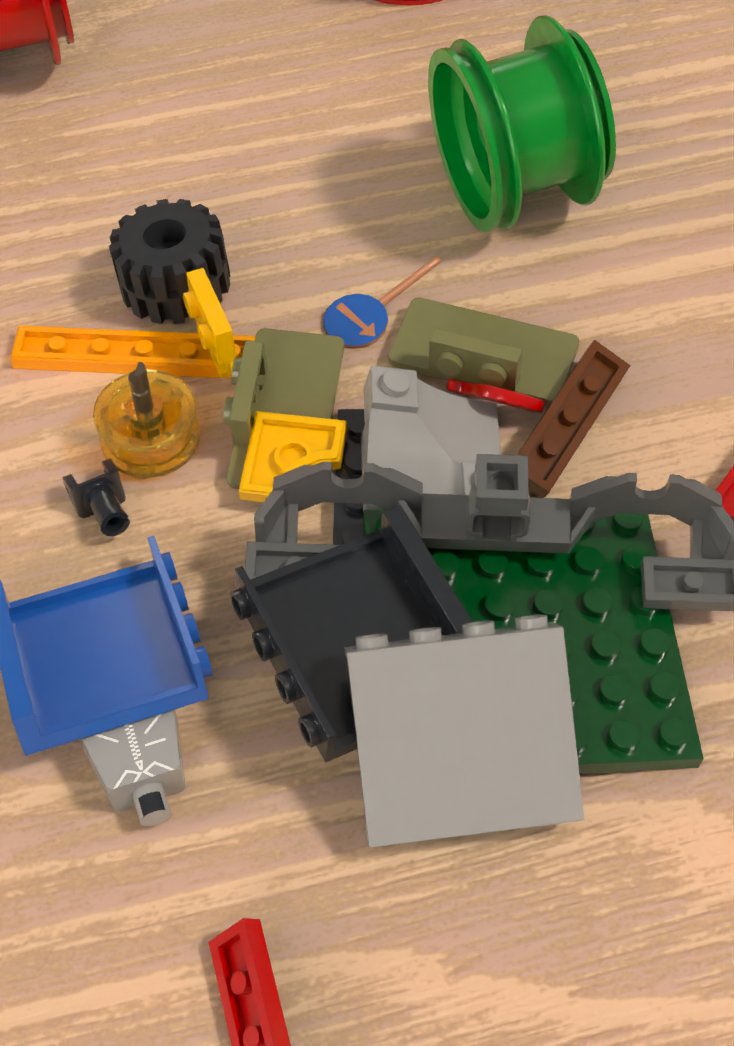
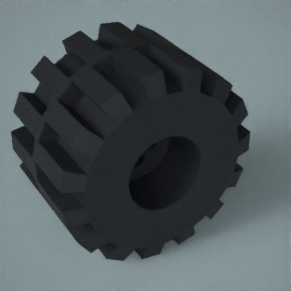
M168 199L157 200L156 205L149 207L146 204L135 208L136 213L134 215H125L118 221L120 228L113 229L110 235V254L122 299L127 308L132 307L134 315L141 319L150 315L151 322L163 324L165 320H173L174 324L185 323V318L189 317L183 300V293L189 291L187 272L204 268L219 303L223 301L222 294L229 291L231 285L229 277L231 275L223 233L217 216L215 214L210 215L209 208L204 205L198 204L192 207L190 200L179 199L176 203H169Z

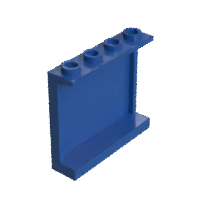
M155 536L147 537L153 558L152 561L9 603L3 583L0 581V669L12 722L25 756L209 699L204 678L212 676L213 672L204 645L197 648L194 647L195 643L201 642L192 613L182 614V612L189 610L181 582L171 583V581L178 579L170 552L160 553Z

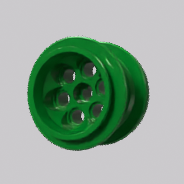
M542 15L536 17L530 24L525 38L524 51L486 61L472 43L465 39H458L451 44L450 48L445 47L433 52L428 69V93L439 152L454 194L462 210L478 230L488 232L497 227L503 230L511 229L519 218L522 196L557 185L577 204L586 206L596 201L601 192L603 182L610 176L615 163V123L609 93L601 69L588 44L577 32L565 29L550 16Z

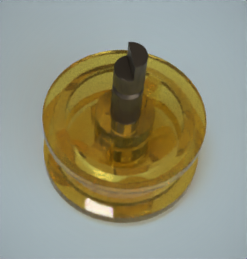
M138 362L136 370L110 382L97 397L93 418L99 433L101 450L105 459H112L119 472L140 480L160 477L178 470L195 454L200 442V427L196 417L195 398L189 386L177 376L159 370H146L145 365L142 362Z

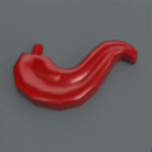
M450 378L446 386L448 391L462 396L492 401L533 413H542L545 405L544 401L535 397L487 384Z

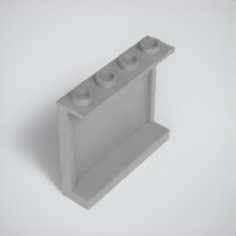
M529 615L515 618L516 627L495 629L494 621H479L463 624V633L441 635L440 627L421 628L409 631L408 640L388 642L387 634H371L356 637V646L344 647L348 663L365 811L364 822L369 848L584 820L564 629L562 626L555 622L548 623L547 615Z

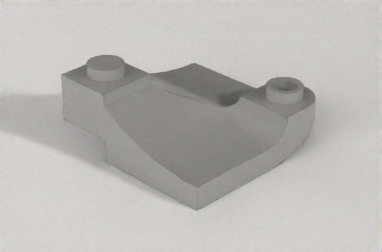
M380 366L370 367L363 388L365 426L361 435L362 475L364 474L365 463H374L382 468H393L422 482L423 493L469 495L471 485L475 481L476 455H501L497 403L464 398L437 389L418 379L416 370ZM363 504V510H384L373 504Z

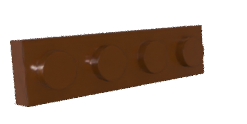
M593 340L516 454L528 456V489L538 498H545L551 491L631 366L596 340Z

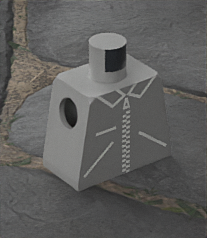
M175 710L80 739L84 752L114 811H124L136 807L140 824L147 827L159 825L171 817L166 797L180 793L185 789L179 724Z

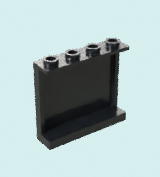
M400 505L382 512L380 530L250 580L243 566L235 568V590L230 592L231 602L240 620L248 619L254 630L252 639L259 657L264 662L270 660L277 673L275 674V682L281 698L286 704L293 702L300 715L298 724L305 742L310 748L317 746L325 763L357 749L348 663L344 647L356 646V637L371 634H387L388 642L408 640L409 631L421 628L440 627L441 635L463 633V624L473 622Z

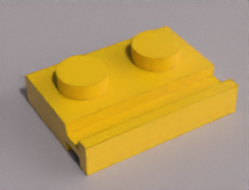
M204 268L187 272L189 291L183 293L187 313L190 319L194 318L201 344L204 350L209 351L220 377L231 376L233 362L236 358L232 328Z

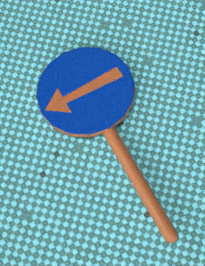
M440 257L432 258L379 300L370 295L351 294L334 301L326 310L323 319L326 334L341 337L344 340V347L353 349L367 347L377 342L386 332L388 325L387 311L384 306L440 264Z

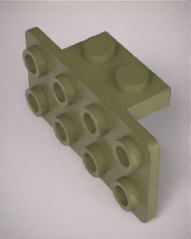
M418 297L410 302L389 352V363L396 368L416 370L417 373L444 380L451 378L516 391L545 402V405H550L570 374L579 348V338L571 333Z
M262 328L257 331L255 341L245 340L242 358L236 357L232 367V384L236 385L234 397L226 398L223 412V422L230 425L233 438V447L227 471V482L231 488L239 489L256 411L332 419L344 354V340L341 337Z

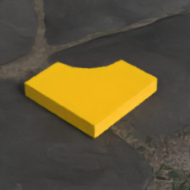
M256 411L238 491L240 500L264 502L273 490L274 477L303 465L332 462V470L340 469L348 431L347 421Z

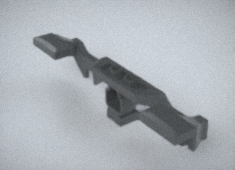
M477 454L475 481L471 485L469 495L423 493L422 482L393 468H382L374 463H365L364 474L361 477L342 479L333 474L332 462H320L315 465H303L274 477L272 492L254 515L256 542L247 541L245 571L251 580L338 546L297 543L299 511L322 502L373 504L384 510L400 505L427 548L569 553L592 522L619 513L670 515L690 526V558L643 556L640 564L643 608L734 612V522L722 507L721 493L695 479H686L674 474L669 475L668 482L664 487L651 491L636 487L637 473L605 476L572 488L570 499L529 497L528 456Z

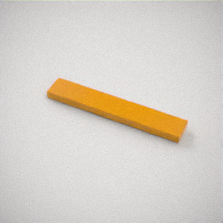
M18 325L10 357L13 369L130 374L136 370L138 362H142L146 367L147 375L221 378L209 351L204 350L198 333ZM233 335L237 358H242L245 340L255 341L256 336Z

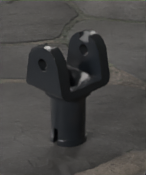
M111 458L101 461L105 474L77 484L72 474L63 476L64 486L79 517L87 518L94 515L102 533L106 536L120 535L128 528L130 520L127 517L129 516L121 506L126 500L118 469Z

